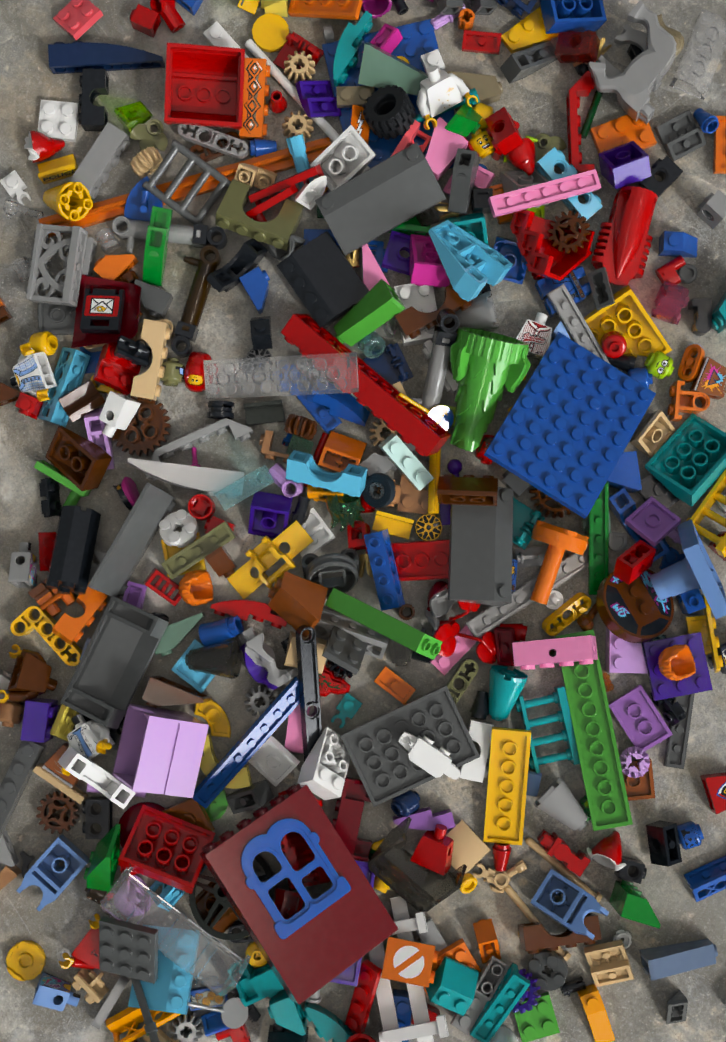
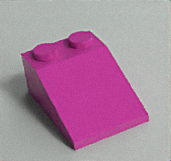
M411 234L409 273L411 284L418 286L430 285L437 288L447 287L450 284V280L431 237Z

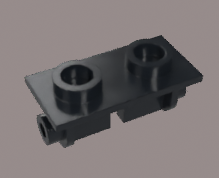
M52 478L40 479V497H47V500L41 501L44 518L59 516L62 508L59 483Z
M650 693L653 703L661 709L665 720L672 726L686 718V712L678 701L673 705L670 703L675 697L654 701L653 695Z

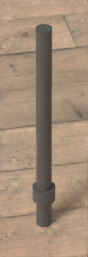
M131 978L145 1022L144 1029L146 1035L149 1036L151 1042H160L157 1035L158 1028L156 1022L152 1020L141 982L138 979Z

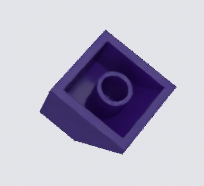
M255 491L250 508L248 534L268 536L269 538H276L289 525L293 497L289 498L283 495Z

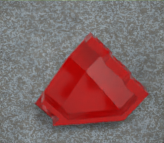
M529 210L514 212L510 228L517 238V245L522 256L526 259L528 271L545 278L561 281L593 253L589 250L595 234L594 231L588 230L591 234L586 235L589 241H583L584 248L578 246L576 253L571 249L570 254L565 252V249L563 252H560L558 247H553L552 245L555 241L549 240V237L553 236V234L549 233L548 230L553 229L550 223L554 221L534 216L535 213ZM564 229L567 234L575 235L571 230Z

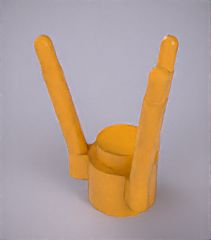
M311 485L307 487V497L314 499V501L326 503L327 498H323L324 495H344V493L325 491L324 488L312 487ZM336 502L343 507L352 508L351 504Z

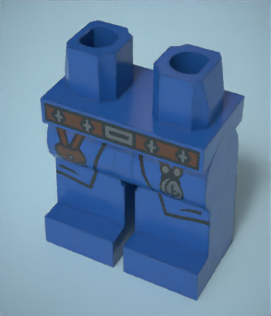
M582 266L573 269L561 281L550 278L536 281L535 287L541 300H544L543 304L550 318L557 315V312L546 294L560 285H565L575 304L583 302L592 293L589 282L581 286L578 281L586 276Z

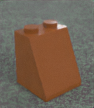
M285 571L281 577H277L274 587L271 586L268 591L267 597L270 598L268 606L296 631L302 625H307L314 629L321 619L328 588ZM304 630L302 636L307 637L310 634L309 630Z

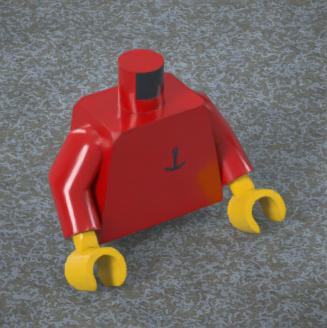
M98 913L94 915L96 921L89 919L91 929L73 951L72 957L70 958L68 953L62 954L63 958L66 959L64 962L59 961L63 969H67L70 966L82 969H100L99 920L101 918Z

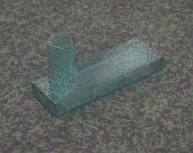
M263 465L214 494L225 511L275 481L266 465Z

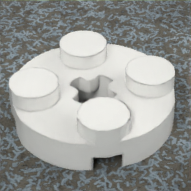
M183 509L167 515L159 523L161 538L170 547L178 546V548H183L190 545L196 539V534L199 530L196 519ZM177 527H182L181 532L175 530Z

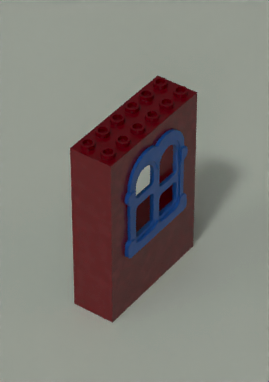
M294 784L285 790L287 794L284 796L278 795L270 800L268 807H261L252 813L254 817L241 820L236 824L237 828L235 830H227L221 834L219 841L216 843L210 842L202 848L203 852L199 855L289 998L300 1005L396 932L398 927L307 785ZM290 832L299 833L314 854V859L298 871L292 868L281 849L282 838ZM270 852L280 863L281 870L267 881L261 882L254 872L253 861L259 853ZM317 867H322L331 880L332 887L316 899H312L302 884V878ZM284 878L290 879L305 903V906L289 919L283 918L268 894L269 889Z

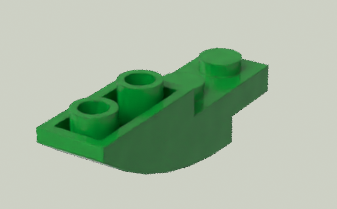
M152 206L143 262L142 282L162 286L173 212L171 209Z

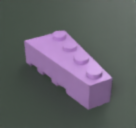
M606 627L605 671L609 673L648 674L641 643H632L620 639Z

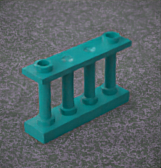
M562 685L554 687L555 692L548 696L524 701L523 696L519 695L515 703L517 712H521L524 730H530V727L556 721L563 724L564 730H561L560 733L532 739L531 734L529 767L534 769L536 774L540 773L539 765L568 759L574 765L580 764L565 687ZM552 702L558 703L559 711L556 714L528 720L526 708ZM561 740L567 742L568 749H565V752L538 758L536 756L534 746Z

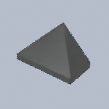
M606 267L588 273L587 276L596 309L600 310L614 304L615 300Z
M680 990L667 1001L666 1024L686 1021L688 1001Z

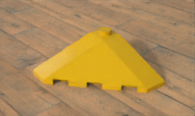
M629 285L613 294L614 304L600 310L595 308L584 317L600 347L604 334L616 331L621 333L626 340L627 348L624 354H632V356L637 358V355L648 357L650 353L661 351L664 354L672 351Z

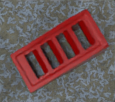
M156 568L152 570L143 582L147 587L174 606L182 598L179 592L173 600L170 598L176 589L179 590V585ZM157 575H159V579L156 581L154 585H152L151 582ZM163 580H165L166 583L159 590L158 586L161 584ZM171 584L172 588L169 590L167 594H164L165 590Z

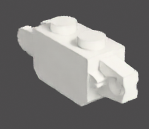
M406 731L399 737L398 742L408 750L409 760L433 777H441L443 773L453 780L460 777L461 772L459 768L452 763V758L449 756L451 753L443 747L438 749L433 745L434 741L425 735L423 738L419 735L416 737Z

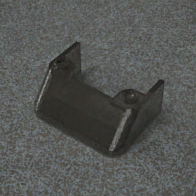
M408 817L388 833L370 858L368 868L416 910L427 912L460 889L467 866L463 864L454 872L448 871L442 876L411 862L412 855L403 848L407 842L406 833L412 820Z

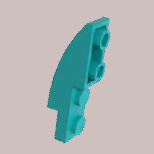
M368 11L364 12L356 26L349 22L342 33L334 58V87H338L340 83L344 84L348 77V71L358 63L357 49L363 41L362 37L364 34H368L373 27L372 14Z
M305 1003V1017L309 1022L312 1021L314 1023L317 1035L320 1038L323 1037L326 1042L332 1039V1042H346L350 1036L354 1035L341 1019L326 1008L316 1003Z

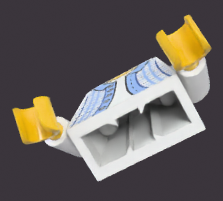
M30 342L20 345L21 355L17 360L18 363L13 366L15 376L10 378L11 385L19 387L22 393L28 392L30 396L36 397L39 402L50 400L47 391L49 388L57 387V383L46 353H34V349L30 347Z

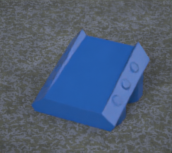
M496 236L493 249L501 253L513 264L503 280L523 284L527 262L519 250L517 241Z

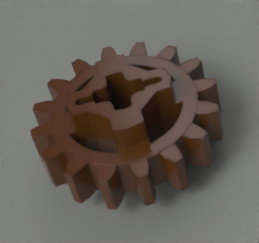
M569 210L568 215L565 212H561L562 217L555 216L556 223H550L553 229L548 230V232L553 234V236L549 237V240L555 241L552 246L558 247L560 252H563L565 249V252L570 254L572 249L576 253L578 246L584 248L583 241H589L586 235H590L591 232L586 229L590 227V224L584 223L587 219L584 216L581 217L579 212H576L575 215L571 210ZM564 229L571 230L575 235L567 234Z
M55 791L53 796L50 793L47 794L46 799L40 800L42 805L37 807V810L41 811V813L37 814L36 817L42 819L39 825L45 824L44 830L46 831L50 828L51 834H54L56 830H58L59 834H62L64 829L68 832L71 829L70 825L74 827L77 824L74 819L80 817V815L76 814L80 810V807H75L77 802L72 801L69 796L66 797V794L63 792L59 795L58 791ZM47 806L49 808L48 815H46ZM65 809L61 814L52 816L56 811ZM68 810H70V818L67 816Z

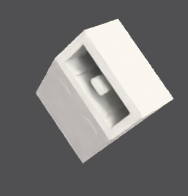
M325 727L304 761L297 782L300 785H307L312 793L323 800L341 797L351 759L338 733L329 727Z

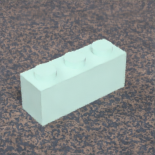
M390 434L378 445L415 489L421 491L434 479L396 434Z

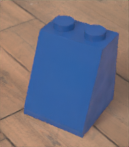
M637 451L624 452L607 480L609 487L615 489L625 488L629 493L642 490Z

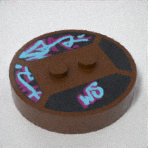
M647 569L629 585L611 572L602 580L597 591V609L603 623L614 635L628 642L645 643L653 640L667 630L673 619V598L671 596L660 601L650 580V575L655 572Z

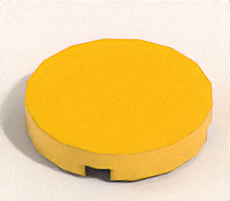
M272 13L264 14L257 18L253 24V41L261 50L270 53L277 52L287 42L286 36L289 33V28L285 19Z
M23 940L16 943L6 956L7 970L13 978L19 981L35 979L43 971L46 963L44 950L38 943Z

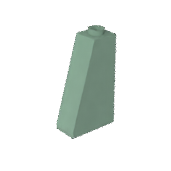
M366 42L364 44L358 84L376 88H385L386 85H390V87L397 85V87L403 88L407 94L418 96L421 89L420 82L428 78L427 73Z

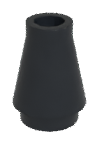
M623 354L619 358H608V361L612 366L627 372L629 369H634L636 356Z
M477 691L470 710L471 718L486 720V717L489 716L488 692Z

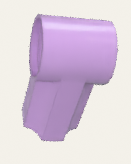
M279 462L268 471L267 476L281 488L284 496L291 498L303 493L304 483H296L286 479V469ZM291 484L295 486V492L291 490Z

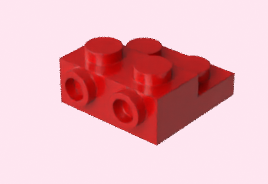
M117 342L107 343L102 348L93 380L128 395L132 389L133 378L139 375L141 365L137 366L125 358L114 356Z

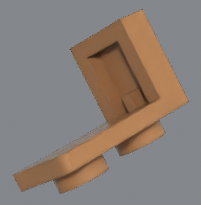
M266 430L265 435L261 434L260 437L261 454L265 455V459L275 461L276 458L283 459L284 463H287L290 455L271 451L274 432Z

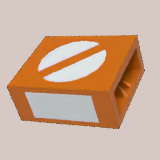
M389 936L381 978L429 988V984L434 983L435 971H432L433 962L437 963L439 951L435 950L436 946Z

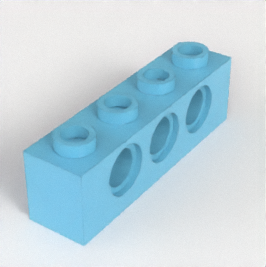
M555 147L535 164V169L549 181L577 174L576 168L571 164L569 165L565 160L563 152ZM554 166L561 169V174L555 173ZM592 192L562 199V202L569 210L574 212V215L576 212H579L581 217L584 216L587 220L603 207L601 199ZM578 196L585 198V204L578 201Z

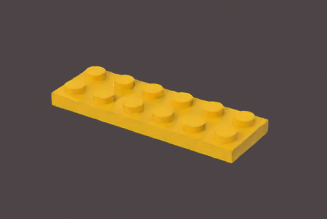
M492 727L483 842L522 845L531 730Z

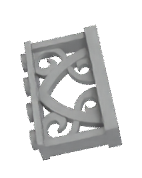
M37 223V228L34 231V248L31 251L32 262L28 271L29 282L26 287V298L34 303L77 307L88 231L80 226L71 227ZM55 233L58 242L56 243L54 239L50 238L51 242L47 244L48 234ZM61 233L71 234V238L63 240ZM64 248L66 253L69 250L68 257H66L64 254ZM59 252L62 260L67 263V268L58 272L54 279L49 273L46 264L51 257ZM63 275H65V282H63V279L60 280ZM41 284H44L43 291L47 290L51 285L52 287L46 295H40ZM56 290L63 293L62 298L52 296Z

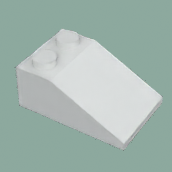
M350 125L310 166L313 167L320 164L324 175L327 176V187L332 191L360 175L376 154L356 129Z

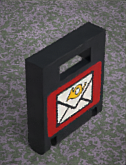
M91 288L85 289L80 323L82 333L120 334L125 301L124 289L119 290V295H117V289L93 288V292ZM92 320L109 321V326H94Z

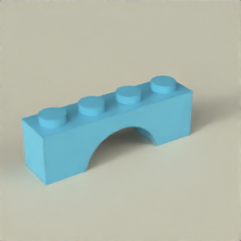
M293 450L287 459L286 479L293 482L328 489L332 492L344 493L352 497H360L365 489L367 468L348 464L343 471L331 473L321 469L314 461L312 454Z

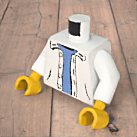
M82 714L71 718L76 729L67 735L69 746L90 760L100 753L106 754V749L110 750L112 745L115 744L110 737L109 727H105L94 720L86 722ZM62 767V774L70 776V773Z

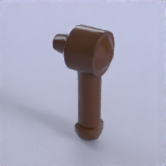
M597 603L593 605L587 614L578 617L577 623L583 631L592 630L594 626L593 618L598 613Z

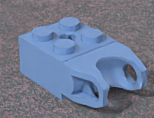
M61 834L25 874L21 886L16 891L20 894L28 886L35 885L40 887L43 897L40 905L36 908L40 912L47 904L55 901L89 863L90 858ZM61 860L64 861V865L62 867L59 866Z
M550 869L530 902L534 907L573 933L585 935L592 940L595 936L585 927V916L590 912H597L605 916L609 914V911L600 906L594 896L553 869ZM562 894L563 900L557 903L554 897Z

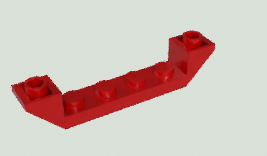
M587 71L569 89L566 96L568 164L576 168L577 174L595 169V164H581L582 152H579L581 134H578L581 116L577 115V108L580 107V97H588L591 90L594 89V80L591 78L590 71Z

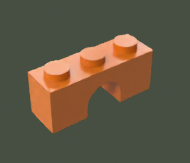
M87 586L86 593L79 594L76 602L83 607L84 614L74 618L64 613L53 626L52 632L69 645L74 641L77 643L84 635L83 629L86 626L90 627L95 621L94 615L98 611L102 612L108 603L105 601L108 596Z

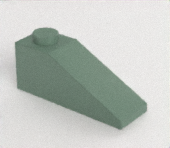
M202 612L168 625L156 648L155 655L161 654L163 657L173 653L172 649L176 648L205 617V613Z

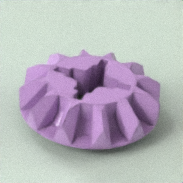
M628 747L620 754L622 772L626 776L631 778L643 777L648 771L650 765L649 755L642 748ZM631 755L636 760L641 759L637 763L639 769H637L635 766H629L630 763H632Z

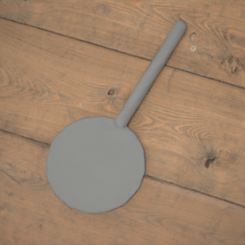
M238 997L228 999L222 1008L192 1002L187 1003L190 1007L221 1012L222 1022L231 1029L243 1026L248 1018V1007H245Z

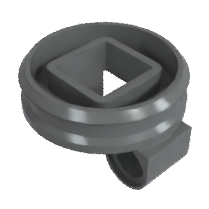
M352 548L344 549L340 554L331 553L318 557L316 554L309 553L302 557L304 579L327 587L326 597H329L333 587L347 593L358 581V554ZM342 571L341 577L322 579L321 574Z

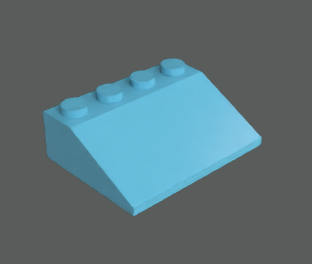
M142 925L158 929V979L155 984L140 980L149 1010L187 1015V1003L190 1000L200 932ZM132 984L128 1007L140 1008Z

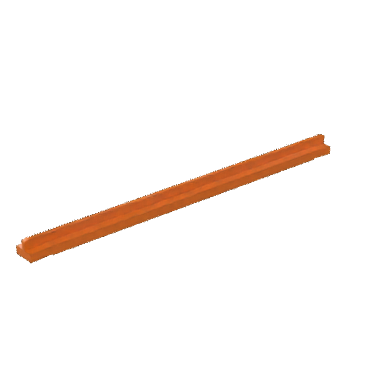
M329 137L305 143L309 164L332 144ZM289 148L219 167L216 170L232 181L235 178L239 163L254 165L274 173L293 169L295 165ZM202 173L185 177L171 199L175 202L184 200ZM210 175L196 196L214 191L219 181ZM172 181L156 185V188L165 193ZM130 193L93 203V207L87 215L79 221H69L58 213L38 220L42 224L80 226L82 228L110 221L118 216H124L126 200ZM55 233L48 234V238L56 236Z

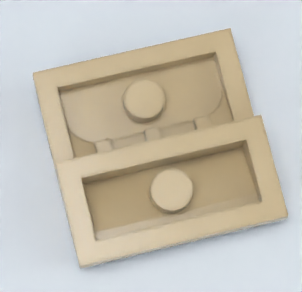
M461 820L446 835L454 840L451 866L461 876L467 874L491 850L464 820Z
M622 939L584 947V953L596 987L634 979Z

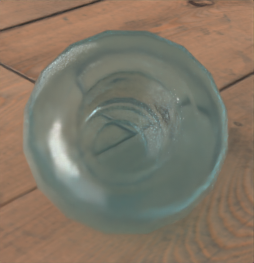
M376 331L371 332L358 342V348L367 358L375 359L385 351V341Z

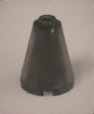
M228 640L193 649L186 654L185 663L190 670L236 679L235 677L239 676L241 669V659H238L237 653H241L240 645L237 640Z

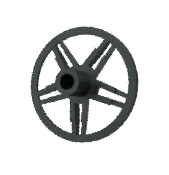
M258 854L254 859L262 866L266 874L258 878L260 881L269 879L274 876L271 867ZM200 874L198 877L217 883L215 878ZM197 881L192 894L189 893V902L192 914L199 926L208 934L223 940H238L250 936L247 930L226 934L213 929L229 907L232 908L237 917L238 915L218 883L212 888ZM196 885L213 893L216 898L205 920L202 919L197 909L195 900ZM276 885L269 889V896L271 897L274 904L276 899ZM222 905L223 909L219 912L215 920L209 926V922L214 917L219 907Z

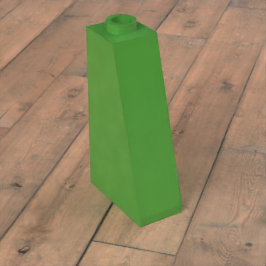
M381 279L333 327L336 332L335 337L341 343H347L351 347L402 312L405 307L395 290Z

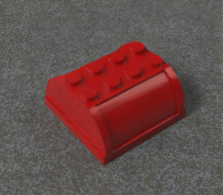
M167 42L164 123L169 125L185 124L234 128L236 130L242 129L245 49Z

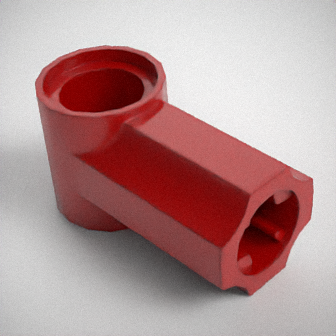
M150 0L151 9L162 16L172 33L178 32L186 25L175 9V0Z

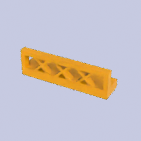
M128 1007L105 1020L106 1027L113 1033L114 1042H132L146 1034L144 1026L137 1030L138 1025L144 1021L140 1008ZM150 1010L152 1020L156 1022L157 1027L181 1015L163 1012L159 1019L154 1020L156 1014L162 1011ZM125 1031H129L126 1037L120 1040L119 1035Z

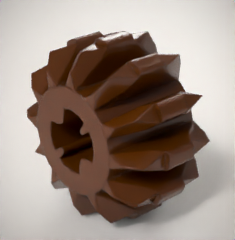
M295 414L288 415L284 424L286 433L306 440H312L317 431V423L315 421Z

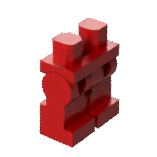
M543 829L537 837V840L544 846L543 848L551 857L554 855L557 860L564 863L566 868L579 877L591 862L589 857L580 849L577 853L571 850L567 843L555 832L551 835Z

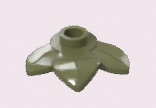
M153 118L149 119L145 124H137L130 133L131 139L139 141L140 151L154 146V148L164 152L168 145V139L163 133V124L158 119ZM151 126H156V127H157V131H156V132L151 131L150 127H151Z
M545 133L535 136L538 139L534 143L535 164L554 147L560 151L566 149L567 145L564 140L558 136L549 137ZM541 140L545 141V146L541 145Z

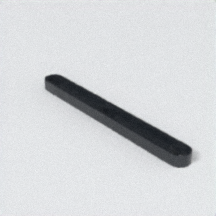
M302 625L296 631V650L305 761L322 734L316 633L313 628ZM309 630V637L303 640V631ZM313 705L314 712L311 715H307L308 707Z

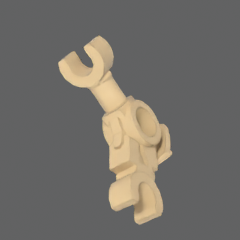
M522 859L514 867L501 872L491 867L487 869L483 863L478 862L476 865L482 869V872L476 873L473 871L472 874L475 878L483 877L485 882L493 883L494 885L489 886L492 891L504 893V887L509 884L511 877L525 871L527 865Z

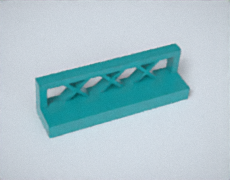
M512 963L493 997L490 1001H487L470 1031V1035L480 1042H489L530 986V980L518 973V965Z

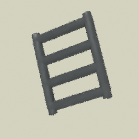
M174 139L171 144L172 148L150 180L144 182L142 187L192 224L202 225V220L225 187H229L231 181ZM180 152L188 160L165 193H163L155 185L177 153ZM195 163L204 171L179 205L171 197ZM211 175L219 181V184L198 214L194 216L186 209Z

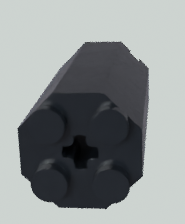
M76 505L62 507L46 580L47 588L58 589V593L70 594V592L77 594L86 593L101 518L100 513L90 508H86V511L81 510V506Z

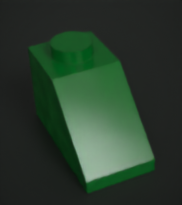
M464 103L445 126V129L467 137L470 132L475 134L481 126L479 121L482 119V116Z

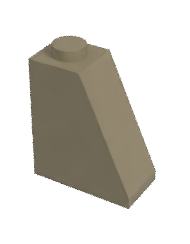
M455 71L447 72L448 74L453 73L462 79L469 90L475 88L480 103L488 105L500 101L503 88L501 82H497L496 76ZM462 106L455 108L456 113Z

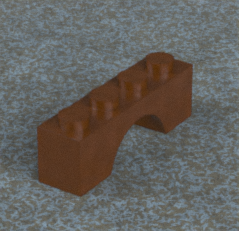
M449 285L444 291L445 301L438 310L424 313L411 306L395 315L394 321L405 340L408 338L412 340L421 335L420 331L426 328L430 330L438 325L437 315L441 310L449 308L454 312L460 309L464 311L472 306L471 303L474 299L467 302L459 297L452 285Z
M588 913L584 918L585 927L595 936L593 940L585 935L575 934L569 929L561 934L551 935L538 922L518 924L521 949L528 952V954L539 953V949L546 948L547 951L558 950V946L565 945V948L577 947V943L584 942V945L595 944V940H602L598 915Z

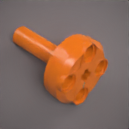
M537 520L531 538L547 543L548 547L530 600L547 605L565 550L584 555L589 543V537Z

